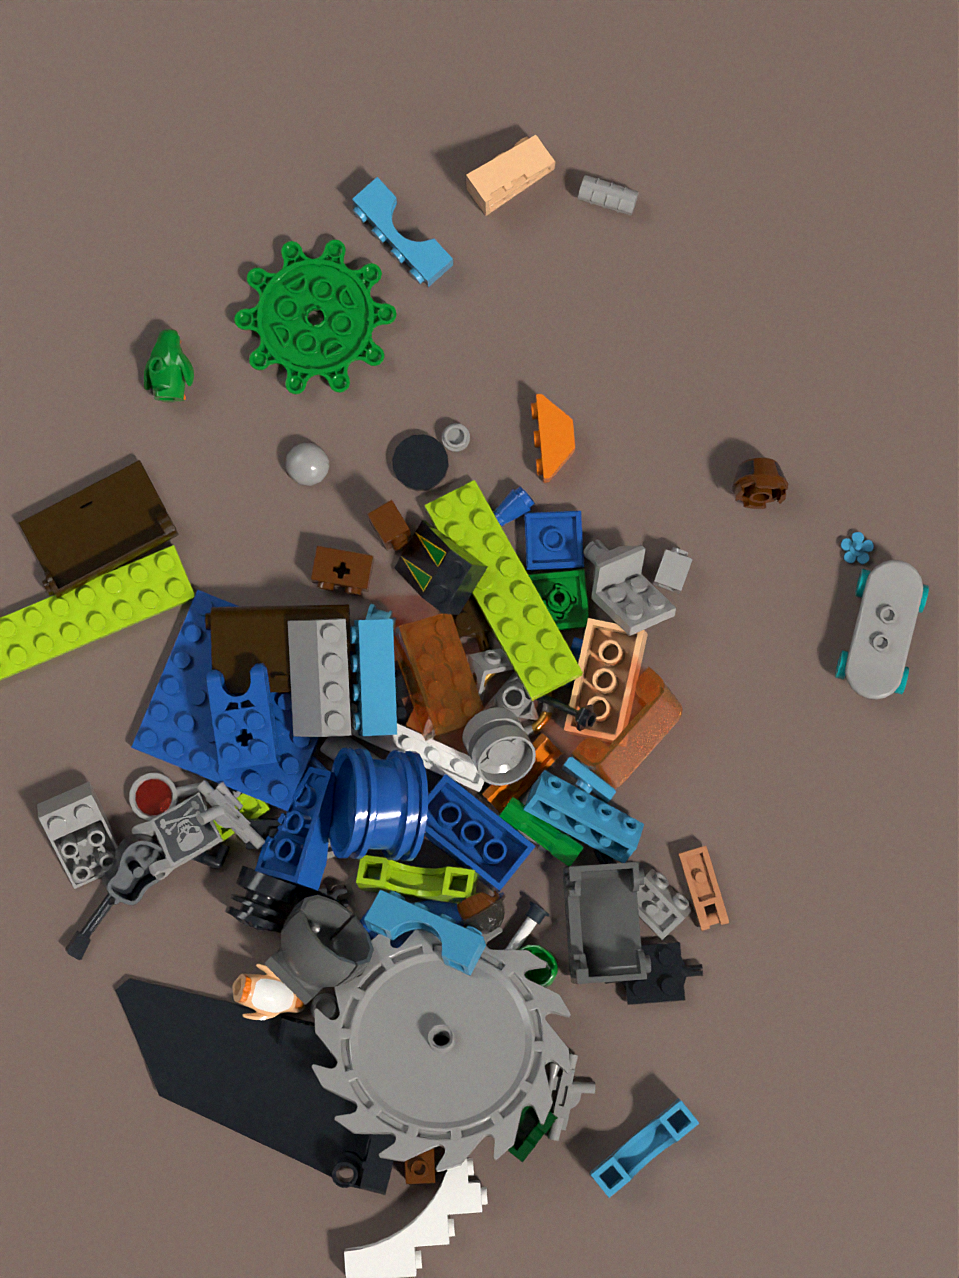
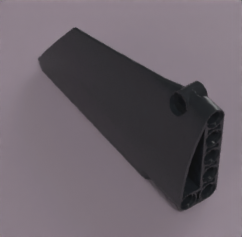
M132 978L115 990L160 1097L332 1177L333 1182L341 1188L354 1187L386 1195L394 1160L380 1158L379 1154L393 1145L396 1138L391 1134H354L335 1121V1116L356 1112L357 1105L324 1089L313 1071V1064L333 1069L338 1063L316 1035L315 1022L281 1014L266 1020L247 1019L243 1017V1014L256 1013L257 1011L244 1005ZM341 1166H348L353 1170L354 1174L350 1178H343L339 1174L338 1169Z

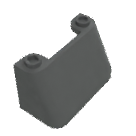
M638 862L563 868L569 971L573 984L647 979V973L651 972L650 956L645 955L644 951L641 950L637 891H639L640 885H644L643 868H639Z

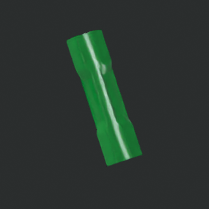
M512 797L499 817L515 829L523 832L548 850L558 860L570 867L584 847L566 834L558 831L549 823L523 810L525 805Z

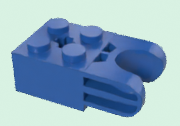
M258 663L250 670V687L242 696H236L227 689L224 676L218 670H210L207 673L206 679L219 771L281 761L268 672L264 663ZM244 729H247V734L252 733L253 736L248 741V745L244 744V741H241L240 738Z

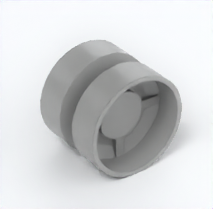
M499 707L486 709L476 714L467 723L463 731V744L479 775L485 782L498 786L508 785L520 780L530 771L535 762V748L519 719L512 711Z

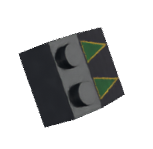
M422 520L394 568L424 600L441 613L459 615L488 566L428 522Z

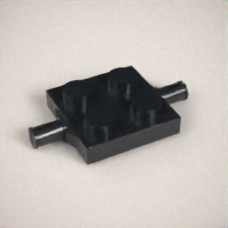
M680 942L641 945V950L644 951L645 955H649L651 960V972L647 973V979L605 982V984L622 982L626 990L627 1005L685 1001L684 984L686 977L703 976V971H691L702 970L703 967L702 964L685 966L681 957Z

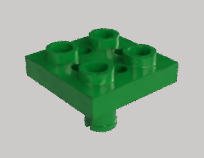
M584 570L528 575L541 599L547 600L548 605L545 600L543 602L559 630L586 628L589 613ZM570 597L572 602L575 601V598L577 599V602L575 604H571ZM557 612H562L564 614L563 619L556 618V616L562 617V614Z

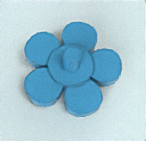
M861 532L853 533L852 541L846 538L841 542V549L848 551L844 554V560L847 563H853L856 557L860 564H865L869 561V555L866 552H871L874 549V545L871 540H866L862 543L864 535Z

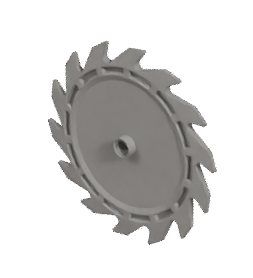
M482 924L473 926L482 933L485 944L502 932L500 927ZM415 930L399 948H393L390 945V938L378 934L371 940L374 951L370 963L362 975L354 978L349 983L334 986L340 1012L339 1017L336 1020H330L320 1010H314L315 1033L338 1063L333 1069L314 1064L312 1069L324 1089L357 1105L356 1112L335 1116V1121L354 1134L394 1135L396 1138L395 1143L379 1154L380 1158L404 1162L437 1146L443 1147L445 1153L436 1167L437 1172L461 1166L486 1136H491L495 1140L494 1159L497 1160L514 1145L524 1107L532 1106L535 1109L540 1124L545 1123L553 1103L545 1065L548 1062H554L567 1074L570 1073L569 1048L545 1018L550 1013L568 1018L571 1014L559 994L528 980L524 976L528 970L546 967V963L528 950H491L486 946L471 976L444 964L442 943L430 932ZM439 1036H445L450 1041L444 1046H438L434 1043V1040Z

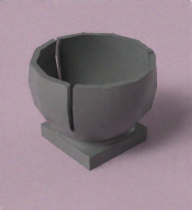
M320 895L304 898L294 906L281 930V948L264 963L305 1005L324 987H334L349 983L363 973L370 963L374 951L367 930L356 916L335 938H332L333 934L353 913L337 901Z

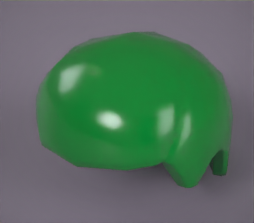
M527 945L519 949L528 950L546 963L544 968L526 971L524 974L525 978L545 988L550 986L558 973V965L554 955L540 945Z

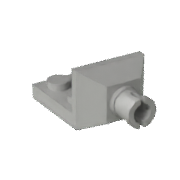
M597 539L595 543L592 541L586 546L583 553L584 557L595 565L591 599L629 636L675 616L676 607L641 574L645 548L642 545L619 546L609 550L601 540Z

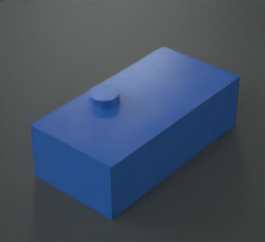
M447 774L443 776L428 795V813L424 837L464 869L475 870L480 882L493 892L496 890L499 893L536 846Z

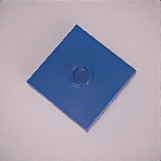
M581 511L524 513L527 571L584 568Z

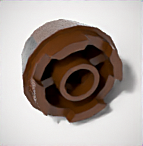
M752 458L739 465L732 491L735 494V501H743V507L765 509L766 503L777 500L781 504L786 499V490L789 484L777 461L770 458Z

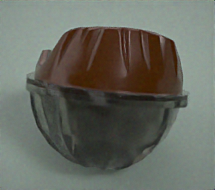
M495 890L494 896L480 892L459 902L457 909L461 917V924L474 927L482 934L496 930L504 920L505 906L503 900L506 897L504 892L498 893Z

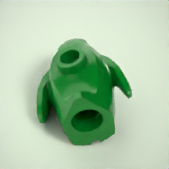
M165 329L159 333L144 369V387L146 390H150L152 385L154 399L157 401H185V385L187 383L188 386H191L194 380L193 366L183 353L180 345V336L174 329Z

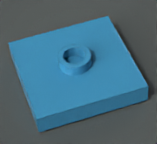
M569 757L563 765L562 770L577 781L575 784L588 794L592 792L605 803H608L616 793L613 787L573 757Z

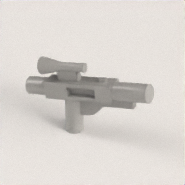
M205 780L199 784L197 789L207 798L206 801L212 806V808L197 815V820L201 825L214 820L224 828H231L245 843L250 841L257 849L265 843V840L250 826V822L235 808L236 806L240 810L243 805L231 794L224 782L220 783L215 790Z
M569 1053L570 1073L567 1074L563 1070L561 1077L556 1076L560 1067L550 1062L548 1081L550 1093L552 1094V1090L558 1091L555 1105H552L551 1110L558 1118L549 1129L548 1139L559 1141L561 1130L566 1131L570 1109L579 1103L581 1093L595 1094V1082H572L578 1055Z

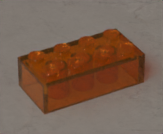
M441 613L398 626L393 630L394 651L425 741L465 729L467 723L476 714L484 711V707L452 614Z

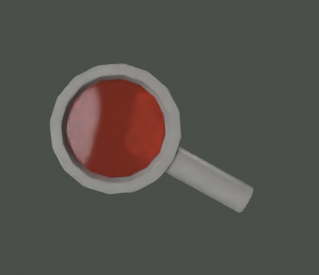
M148 773L139 777L133 783L129 793V802L132 810L140 818L151 821L177 806L178 798L202 793L197 789L200 783L176 787L169 777L159 773Z

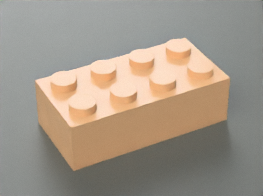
M588 618L578 662L583 675L574 681L569 706L579 710L581 707L593 705L596 721L590 729L578 731L575 717L567 714L564 727L565 732L624 745L648 635L645 630L629 636L618 624Z

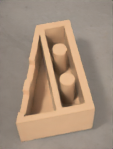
M537 135L531 138L524 137L512 149L497 155L493 160L466 174L467 190L485 216H487L555 169V161Z

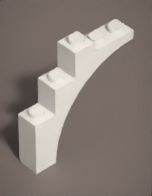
M473 1158L466 1159L461 1166L447 1169L435 1196L426 1208L404 1228L377 1242L346 1248L344 1251L346 1278L415 1277L417 1269L422 1268L421 1251H416L415 1247L449 1244V1237L455 1236L454 1219H448V1215L482 1212V1205L488 1204L487 1187H481L480 1180L469 1181L468 1176H474Z

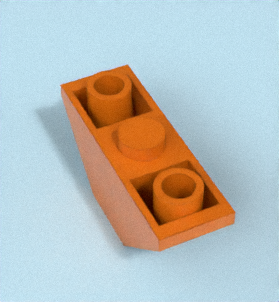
M536 394V402L531 403L532 420L538 419V430L533 431L535 448L540 447L541 458L536 459L537 476L543 475V483L551 481L575 452L573 419L543 394Z

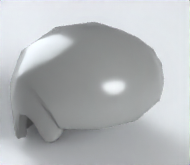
M302 442L293 446L286 455L285 468L295 482L300 485L312 486L321 482L327 475L329 459L324 450L318 445Z

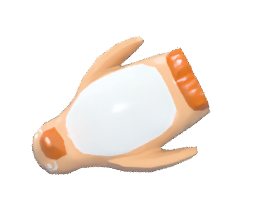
M256 964V966L264 971L266 975L242 973L233 983L234 1001L257 1011L256 1013L243 1014V1017L247 1019L266 1020L281 1013H299L306 1007L263 964Z

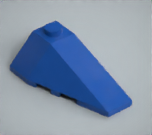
M313 767L308 769L293 794V803L289 812L287 811L286 814L282 813L277 820L282 826L277 827L278 832L274 838L270 836L266 838L255 871L295 885L314 890L319 889L327 863L335 773Z

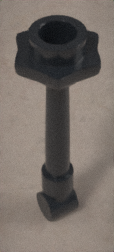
M524 689L525 697L527 699H530L526 690ZM547 694L536 699L540 703L548 704L574 716L578 731L590 729L596 721L593 705H587L576 710Z

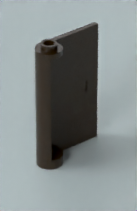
M140 460L19 522L45 572L46 579L42 580V583L49 596L55 594L57 598L179 535Z
M349 604L211 607V613L205 614L206 630H211L212 670H218L223 674L226 687L231 693H246L251 683L250 670L255 664L264 663L268 672L270 692H291L288 621L346 618L349 691H351Z

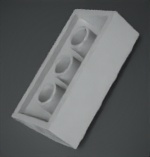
M346 618L288 621L293 736H350L351 718Z

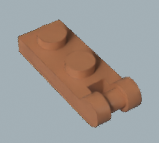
M707 846L679 853V859L701 931L710 929V926L714 924H728L729 919ZM714 904L716 912L706 915L704 906Z

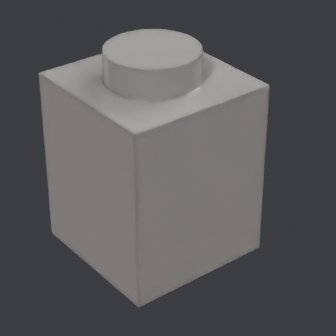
M672 547L671 551L666 549L653 585L680 594L693 560L687 557L688 552Z

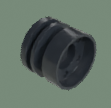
M242 866L236 884L247 890L245 896L231 894L230 899L242 904L240 909L227 905L225 912L232 915L238 922L261 931L281 933L283 925L273 922V917L277 916L287 919L288 915L277 908L278 904H293L299 887Z

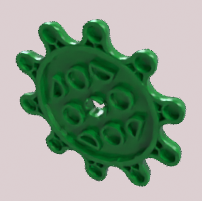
M339 240L329 241L325 246L323 254L315 259L305 256L300 244L289 241L281 249L284 265L279 272L268 273L261 268H253L247 274L248 284L259 293V302L254 308L238 311L234 320L238 328L256 331L261 338L259 347L250 354L249 363L251 367L258 371L264 370L272 364L283 365L287 370L285 386L292 394L302 393L307 386L308 380L315 375L325 377L333 391L337 393L345 392L350 386L347 370L352 362L361 360L368 365L378 366L385 358L383 349L374 343L372 332L377 326L393 323L397 313L394 306L386 303H376L371 298V288L381 279L382 271L378 265L369 263L359 270L348 269L344 263L346 248ZM312 311L323 313L324 320L320 324L312 325L308 321V316Z

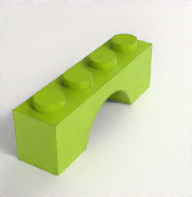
M365 855L360 859L356 883L359 889L363 891L377 893L380 890L387 893L394 891L406 897L458 904L475 894L478 877L475 870L449 866L437 869L420 868L401 864L383 857Z

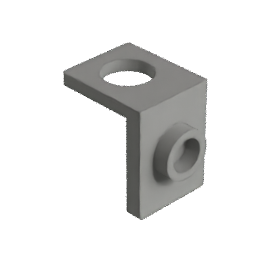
M501 648L469 654L463 683L476 698H479L482 695L486 675L512 670L513 667ZM472 671H474L477 676L476 686L472 682Z

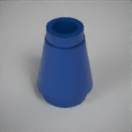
M520 486L516 490L512 489L493 513L499 524L503 527L506 523L508 524L524 513L531 510L530 507L535 502Z

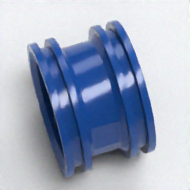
M347 747L342 748L338 752L331 772L335 773L329 840L334 855L337 858H348L350 856L352 859H362L368 849L382 850L384 857L388 860L401 859L402 861H412L421 848L428 813V783L424 762L420 754L416 751L403 752L402 750H393L386 760L372 759L370 752L365 748L355 750Z

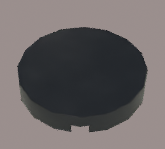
M425 434L412 435L404 439L396 447L392 458L393 471L397 479L406 488L414 491H428L437 486L446 477L449 467L448 454L444 446L434 437Z

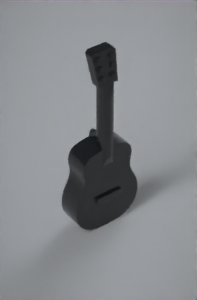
M132 834L121 841L116 850L113 865L102 878V883L108 894L81 931L77 930L65 948L67 954L77 960H82L91 941L90 936L112 906L120 902L128 905L137 904L142 899L145 891L160 881L149 870V866L152 863L167 858L162 846L156 840L143 834Z

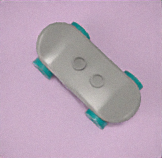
M902 560L884 561L872 571L861 569L857 581L855 596L862 598L849 652L841 651L835 678L844 680L846 676L852 690L867 699H882L893 693L902 695L906 687L909 667L905 666L912 635L918 612H923L929 592V585L922 583L921 576L911 564Z

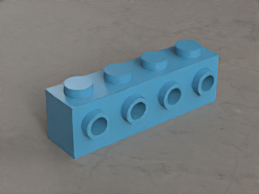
M393 619L354 620V626L350 627L351 644L355 643V655L351 656V670L356 672V684L352 685L353 701H357L358 712L353 714L354 730H358L359 736L397 735Z
M546 770L542 772L532 785L523 809L621 863H625L637 849L644 824Z

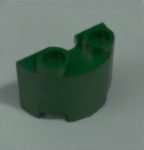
M532 1106L524 1107L515 1143L507 1151L521 1162H524L558 1117L549 1111L545 1123L540 1124L535 1109Z

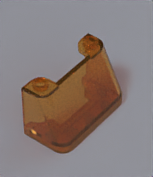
M649 666L640 675L635 685L636 693L640 697L637 703L642 707V710L609 747L601 740L591 737L582 741L570 755V757L576 759L613 788H618L624 783L682 716L683 709L681 703L662 678Z

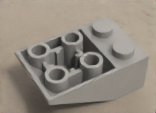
M90 781L37 804L38 818L74 889L103 877L113 865L115 853L119 845Z

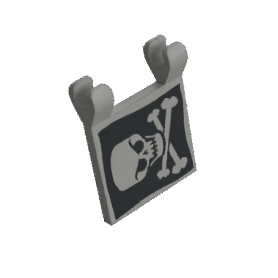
M200 793L195 794L151 821L138 824L132 828L133 834H143L152 837L156 833L167 857L149 866L150 873L158 880L164 879L173 869L223 841L214 820L204 825H201L197 820L198 814L208 810Z

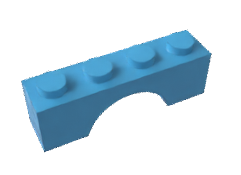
M378 177L352 199L353 206L355 207L353 209L354 214L363 223L367 220L373 226L371 231L381 243L386 241L393 248L390 250L391 254L399 263L406 262L411 268L409 271L410 275L419 284L424 282L428 287L431 286L453 266V258L434 238L416 242L404 238L397 232L392 223L393 212L397 206L396 196Z
M382 890L379 891L364 919L369 930L391 940L411 930L430 932L442 943L444 964L471 976L486 947L484 937L479 930L471 926L461 927L456 924L453 918L445 914H441L439 917L431 913V910L421 903L416 902L413 905L404 901L405 898L397 892L390 891L387 893Z
M678 1098L592 1169L590 1175L610 1198L632 1180L647 1163L663 1150L679 1141L696 1127L699 1122Z

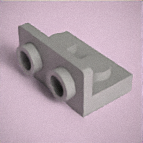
M651 869L644 876V885H640L639 891H637L639 916L663 940L688 916L692 908L682 894L674 891L663 874Z

